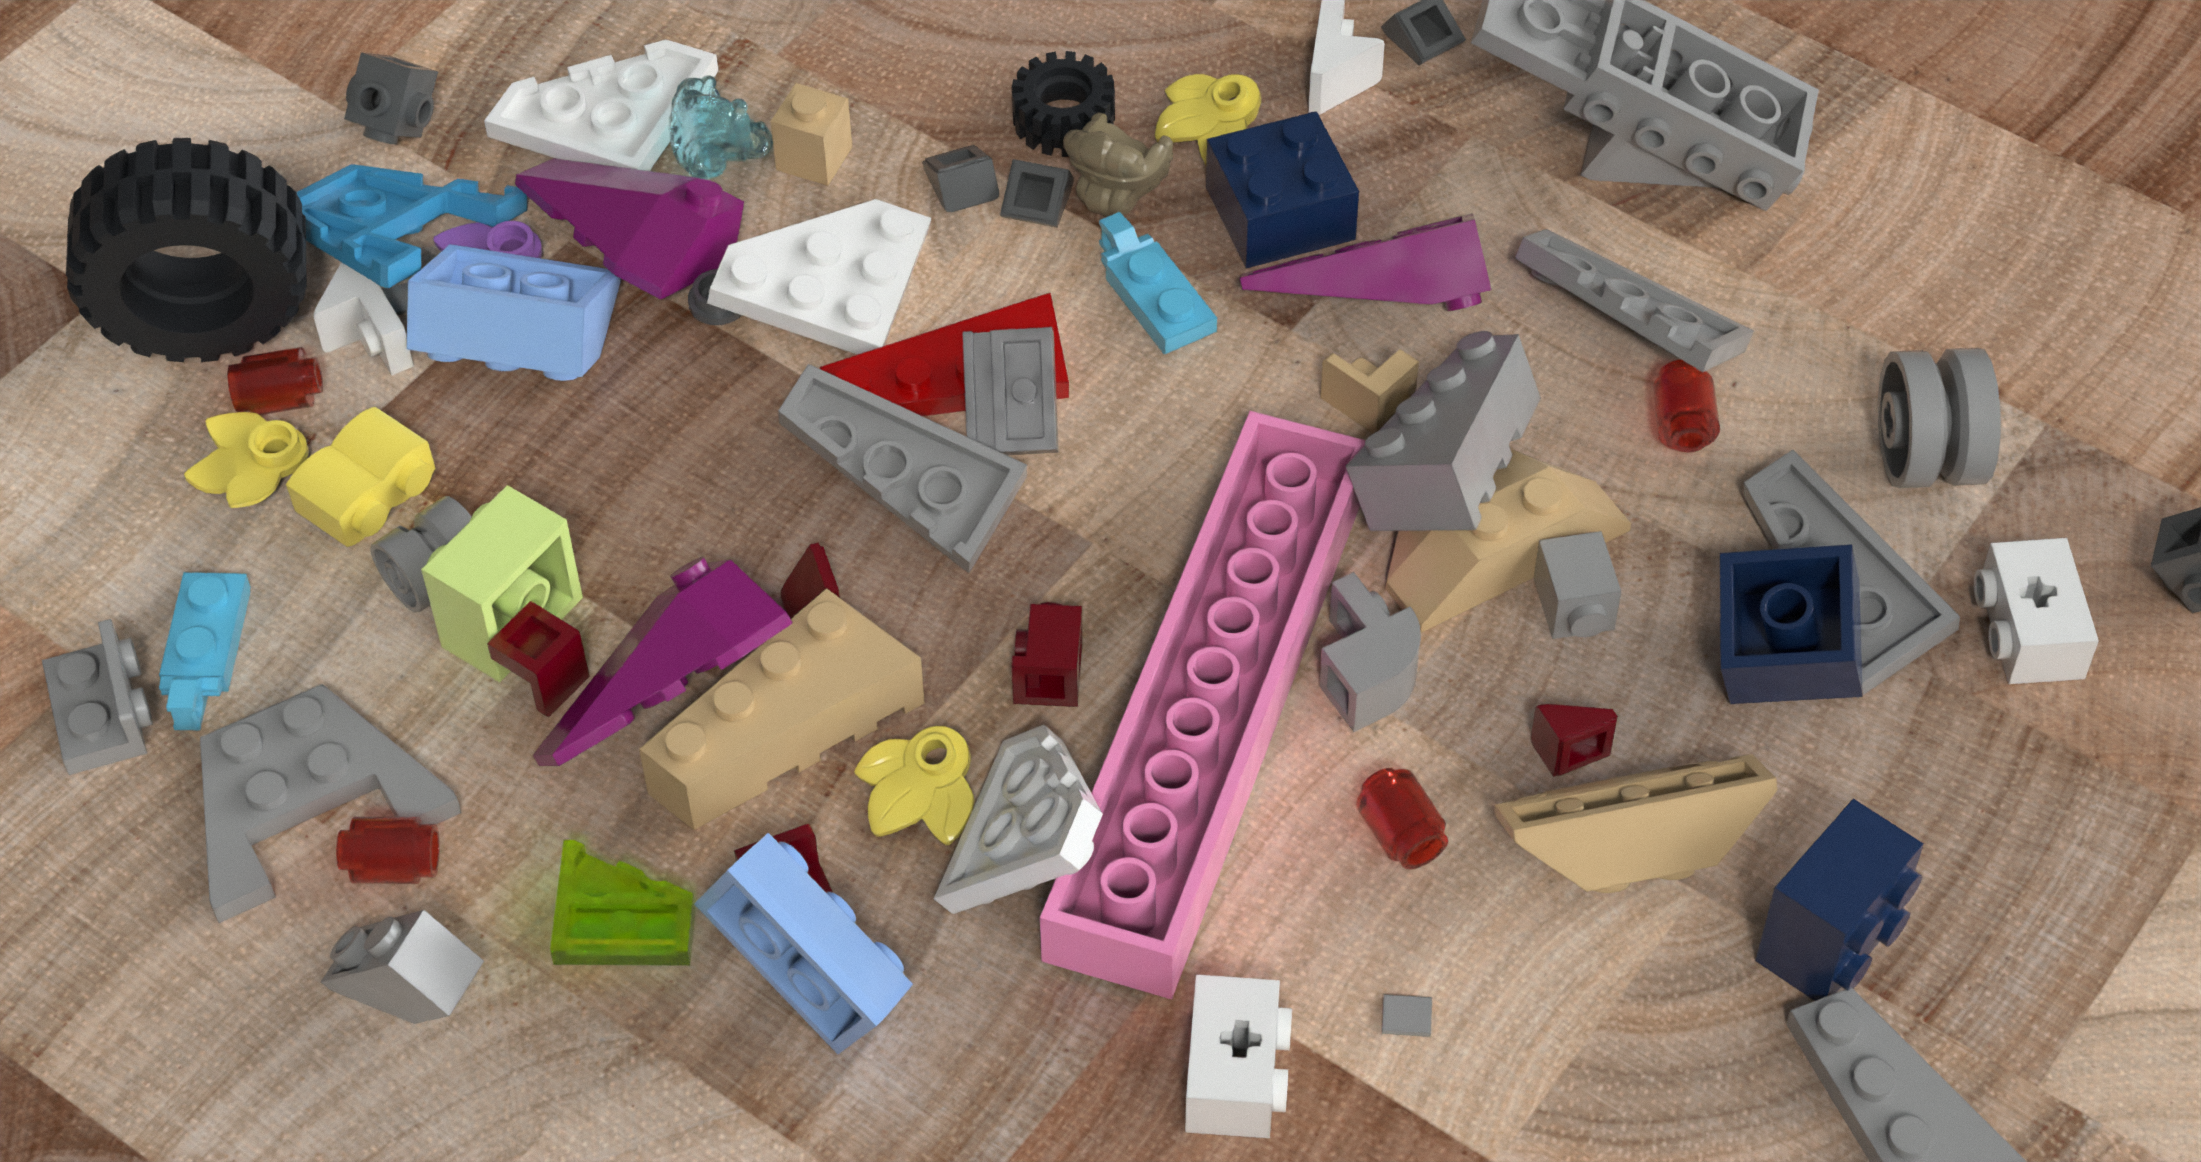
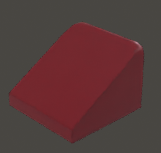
M819 542L808 546L781 589V600L790 619L826 589L840 598L839 588L826 552Z
M1541 704L1535 707L1531 743L1552 776L1559 777L1610 756L1618 716L1613 709Z

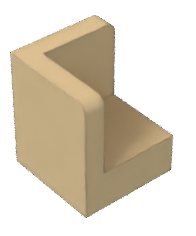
M1399 349L1377 368L1364 358H1358L1349 364L1336 354L1331 353L1322 362L1320 398L1374 434L1396 413L1398 405L1409 399L1416 392L1419 361Z

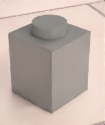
M1602 531L1539 540L1534 582L1552 639L1570 636L1591 637L1604 631L1615 630L1621 588Z

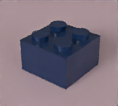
M1317 111L1207 139L1206 189L1246 269L1356 240L1359 190Z
M1852 544L1720 553L1721 672L1730 704L1863 697L1860 581Z
M1853 798L1774 887L1755 961L1814 1001L1837 993L1841 987L1847 991L1851 987L1854 989L1870 967L1872 957L1869 954L1879 942L1889 947L1901 934L1910 918L1911 913L1904 909V906L1913 897L1922 881V875L1915 870L1924 843Z

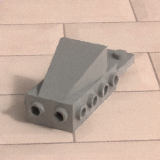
M1482 0L1471 43L1567 91L1563 109L1593 124L1581 176L1595 181L1721 188L1765 211L1783 193L1790 195L1800 183L1805 171L1806 154L1813 129L1812 123L1819 89L1645 0Z

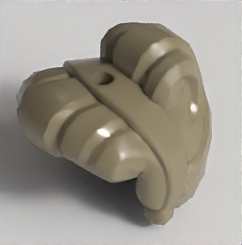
M1102 113L1094 114L1091 121L1082 130H1070L1063 139V147L1070 157L1071 164L1081 174L1076 187L1079 199L1086 204L1089 211L1105 217L1118 212L1122 215L1128 214L1142 196L1154 190L1168 176L1170 162L1173 159V141L1170 137L1163 135L1158 143H1155L1148 149L1142 142L1129 137L1119 127L1107 123V116Z

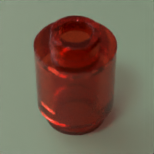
M302 347L243 356L241 363L228 366V387L236 412L250 411L251 413L266 415L309 408L314 405V394L323 392V377L319 361L316 357L308 358Z
M1682 359L1672 361L1663 366L1653 385L1658 437L1670 449L1686 453L1699 451L1714 442L1720 433L1714 379L1707 371L1701 372Z
M1384 768L1373 773L1364 781L1361 793L1356 801V808L1389 859L1399 861L1405 869H1416L1430 863L1445 850L1448 844V837L1444 832L1446 822L1412 771L1408 769L1395 770L1393 768Z
M354 816L349 830H340L338 833L336 845L337 866L339 870H348L352 884H419L421 878H435L437 875L440 854L438 827L436 824H422L420 817Z

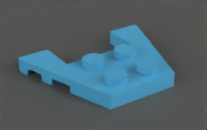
M351 164L296 192L302 203V213L306 218V241L384 288H390L421 270V248L397 241L396 239L407 234L420 232L424 224L440 215L449 213L494 227L499 223L510 221L527 211V195L516 186L506 185L504 195L479 192L478 181L456 179L443 187L423 185V174L355 164Z

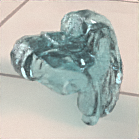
M706 75L702 79L686 78L678 85L672 99L671 114L669 116L668 130L673 154L684 170L692 177L700 179H711L723 174L727 161L745 162L747 159L762 158L769 153L773 145L771 131L765 122H755L749 118L746 112L747 103L742 98H737L730 102L728 99L720 97L718 90L715 88L716 79L711 75Z

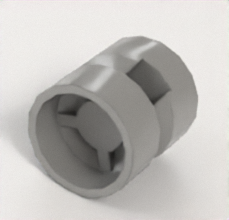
M450 496L440 498L416 514L413 529L408 530L400 525L371 544L370 552L378 572L394 595L413 612H421L430 606L421 569L427 564L431 554L438 547L447 545L470 522L472 517L459 502Z

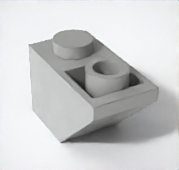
M425 910L395 918L387 917L381 922L363 927L354 926L349 929L334 945L330 954V958L334 962L321 980V983L333 992L417 1024L450 1016L484 960Z

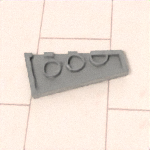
M1548 229L1523 237L1515 257L1518 261L1532 268L1531 273L1536 278L1565 288L1701 372H1705L1744 353L1754 330Z
M810 364L807 365L778 410L779 424L968 574L1027 478V464Z
M1791 450L1744 482V498L1773 549L1852 544L1860 581L1863 695L1959 630L1960 616L1794 450Z
M1852 987L1849 991L1845 989L1790 1010L1786 1024L1869 1162H2027Z

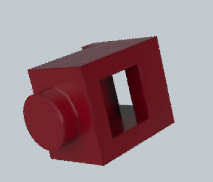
M1055 602L1030 604L1028 630L1016 629L1015 649L1011 665L1013 704L1078 707L1083 650L1082 606L1062 605Z

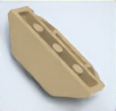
M1510 449L1513 456L1507 468L1497 469L1493 475L1496 490L1491 500L1479 503L1478 509L1482 518L1476 530L1398 531L1386 581V590L1402 610L1411 606L1418 618L1422 633L1533 579L1539 540L1602 531L1605 543L1629 532L1631 522L1596 481Z
M1753 754L1732 757L1730 760L1722 762L1705 761L1540 792L1518 798L1515 802L1509 801L1494 805L1495 816L1516 844L1586 892L1615 893L1627 889L1633 882L1653 878L1680 880L1690 877L1694 874L1695 870L1717 866L1777 792V779Z

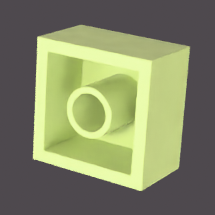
M508 485L492 501L481 505L472 515L470 522L447 545L438 547L429 557L427 564L421 569L441 647L498 682H501L511 671L491 659L487 643L523 607L532 601L562 620L583 598L567 519Z

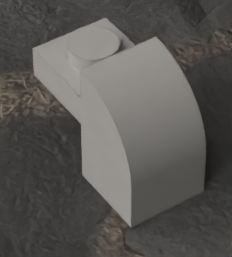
M1353 572L1332 582L1329 621L1343 639L1322 648L1319 687L1352 731L1355 732L1394 713L1410 697L1417 678L1421 631L1418 618L1411 606L1390 616L1383 598L1376 591L1369 592Z

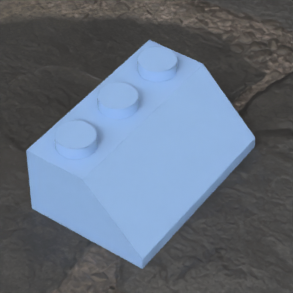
M450 244L408 280L407 349L426 352L427 356L435 361L454 362L464 358L483 361L486 367L492 370L513 371L519 368L543 371L545 377L553 380H573L582 377L600 358L621 278L605 268Z
M767 833L736 861L694 905L837 1054H840L875 1028L895 1007L913 983L903 974L904 966L899 957L883 943H873L855 924L856 916L851 907L837 894L825 892L807 874L808 866L800 853L785 842L778 843Z

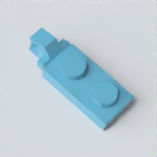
M1120 212L1099 220V225L1101 226L1099 245L1105 251L1101 253V261L1106 268V280L1163 354L1170 353L1217 332L1216 315L1157 241L1154 242L1149 234L1137 237L1132 224Z
M183 572L159 673V689L161 690V695H168L166 709L167 712H171L174 730L200 731L208 696H220L222 691H229L251 593L247 574Z

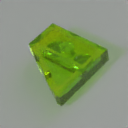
M564 840L550 946L553 965L690 966L696 911L693 893L667 881H654L648 878L643 870L619 860L616 866L608 864L586 854L584 844L576 840Z

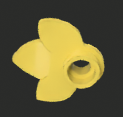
M1194 74L1178 79L1165 89V93L1172 104L1159 116L1156 124L1155 138L1159 142L1160 138L1165 135L1170 137L1173 143L1198 140L1200 154L1206 165L1208 138L1247 129V126L1257 117L1261 105V94L1257 84L1251 78L1240 74L1227 75L1220 79L1205 74Z
M250 412L221 414L207 418L205 421L209 435L218 449L188 469L184 476L189 484L205 493L222 494L226 492V499L230 508L251 506L269 497L277 488L281 478L289 476L296 471L308 457V445L304 435L288 422L281 420L266 421L259 414Z
M932 726L918 732L911 740L888 739L880 742L864 754L854 772L859 779L871 786H875L868 802V819L871 831L876 837L895 833L916 824L921 819H923L932 834L946 846L952 844L960 836L972 813L975 801L972 790L964 778L970 767V749L960 733L946 726ZM937 748L947 750L946 757L942 762L934 765L925 762L927 754Z

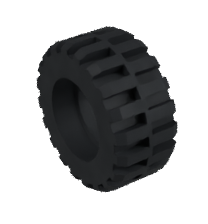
M173 138L172 144L158 145L156 140L139 143L136 146V151L128 153L123 149L104 161V167L98 165L92 169L82 180L81 187L74 192L71 199L66 255L67 289L70 298L79 308V313L94 329L101 327V334L106 339L118 346L123 343L129 344L132 351L139 355L150 358L152 353L165 355L167 361L184 363V358L200 357L201 362L218 361L220 355L231 352L234 357L247 353L254 347L255 342L258 341L264 345L281 331V326L285 328L299 311V304L305 297L307 287L306 218L302 213V203L297 193L287 185V180L273 167L268 165L263 168L262 161L257 156L243 149L239 153L229 151L226 143L209 140L208 145L191 143V138ZM188 245L205 247L221 253L207 257L183 258L166 255L154 250L169 246Z

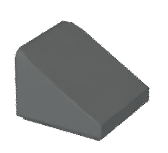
M1421 0L1394 14L1381 26L1387 37L1419 66L1466 41L1443 0Z
M975 145L931 156L922 161L924 171L942 207L947 212H955L990 202L999 197V188L992 158Z
M1013 159L1000 216L1058 228L1074 183V177L1070 170Z

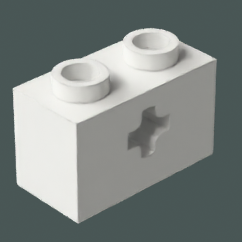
M2067 538L1991 543L1983 569L1977 570L1975 573L1974 593L1978 606L1980 608H1987L1991 622L1989 626L1990 651L1995 660H2002L2008 684L2085 679L2099 640Z
M1196 975L1186 1092L1185 1132L1270 1138L1272 1111L1286 1112L1288 1070L1274 1069L1275 1051H1290L1292 1008L1278 1007L1280 980ZM1233 1055L1246 1056V1058L1233 1057Z

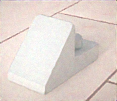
M1345 0L1321 1L1310 73L1308 113L1317 111L1320 115L1376 85L1382 78L1385 43L1378 38L1353 36L1354 20L1344 19Z
M341 262L314 311L313 318L322 350L324 352H331L361 340L370 357L380 355L391 375L414 367L410 350L407 349L405 328L381 287Z

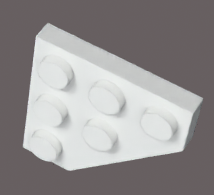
M662 40L644 45L645 54L618 62H614L612 55L567 67L568 76L537 84L535 77L513 82L484 120L487 137L557 159L650 171L717 74L716 54L673 41Z
M874 199L730 244L710 287L707 304L857 355L883 347L927 236L931 218Z
M1045 725L1006 739L1001 744L934 897L935 901L952 914L981 904H989L995 899L1024 889L1029 890L1038 884L1064 875H1072L1088 862L1093 853L1094 843L1092 839L1103 814L1063 740Z

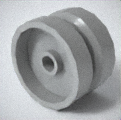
M1946 349L1937 363H1935L1929 352L1923 350L1890 351L1885 358L1879 382L1878 430L1882 459L1892 486L1897 488L1930 487L1940 472L1945 480L1954 486L1987 484L1993 477L1999 455L2001 414L1997 379L1992 361L1985 349Z

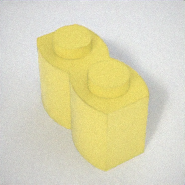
M371 407L354 417L339 432L330 446L320 449L307 458L292 474L286 483V487L295 512L346 547H350L365 537L376 534L385 524L392 507L398 506L410 497H415L423 492L428 486L436 468L428 441L377 407Z

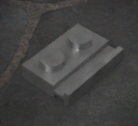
M1052 327L990 330V332L981 333L963 332L967 437L1005 455L1059 453L1054 331Z

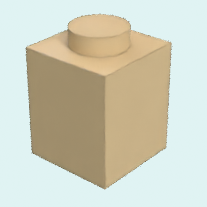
M795 83L770 121L777 171L828 186L853 148L848 98Z

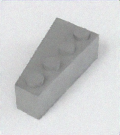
M1479 331L1463 337L1449 357L1439 367L1429 372L1427 380L1409 399L1398 405L1396 413L1378 432H1375L1366 439L1365 446L1346 465L1370 531L1477 529L1482 518L1478 509L1479 503L1491 500L1496 490L1493 475L1497 469L1507 468L1513 456L1509 443L1522 437L1541 399L1519 334L1492 336L1491 332Z

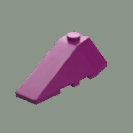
M557 158L550 159L518 173L515 179V185L551 218L567 220L574 226L573 238L583 247L595 245L604 254L603 265L612 274L660 300L693 284L695 279L702 273L718 269L728 245L737 243L744 201L723 191L719 184L710 180Z
M1473 213L1399 231L1391 240L1381 242V239L1362 241L1337 249L1335 254L1324 256L1322 253L1243 273L1240 276L1242 290L1431 305L1445 302L1447 311L1482 303L1480 293L1492 290Z
M700 557L687 563L671 574L670 577L675 585L654 599L533 754L534 759L539 766H560L628 726L635 719V715L631 710L632 707L640 703L643 709H648L665 700L667 702L686 691L685 686L689 682L686 675L695 671L696 674H699L717 665L722 670L793 624L787 612L731 559L707 563L704 557Z

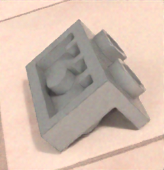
M111 619L98 622L103 644L42 660L62 759L69 775L147 754L142 728L153 725L143 688L133 689L130 680L132 677L141 675L138 657L131 638L119 641Z

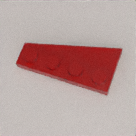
M1051 292L820 367L821 370L920 416L966 411L963 332L981 333L990 332V330L1052 327L1054 331L1056 399L1069 398V380Z

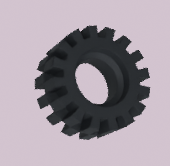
M1055 51L1046 53L1045 63H1042L1038 57L1029 60V69L1022 66L1017 71V80L1013 79L1012 82L1013 126H1016L1017 136L1019 139L1026 137V146L1033 150L1041 143L1042 154L1052 156L1054 148H1060L1062 150V157H1069L1063 147V139L1070 130H1082L1096 113L1105 114L1107 116V123L1114 125L1115 88L1112 74L1107 76V67L1102 62L1094 67V58L1085 54L1081 61H1076V52L1066 51L1065 59H1057ZM1057 100H1073L1081 103L1068 108L1047 105Z

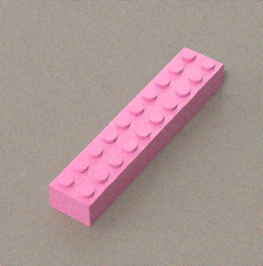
M1249 411L1092 790V795L1103 814L1092 839L1094 843L1093 853L1088 862L1078 872L1056 878L1041 913L1042 962L1168 999L1173 998L1360 508V503L1346 465L1365 446L1366 440Z

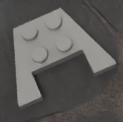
M323 684L200 737L209 900L218 923L276 898L271 883L252 848V845L376 789H380L406 838L461 813L458 799L453 790Z

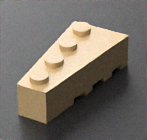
M826 589L791 619L793 624L756 648L639 748L647 792L691 829L696 830L768 790L767 782L795 768L800 773L821 761L820 753L850 736L856 742L878 730L877 722L900 709L904 714H907L925 704L921 657Z

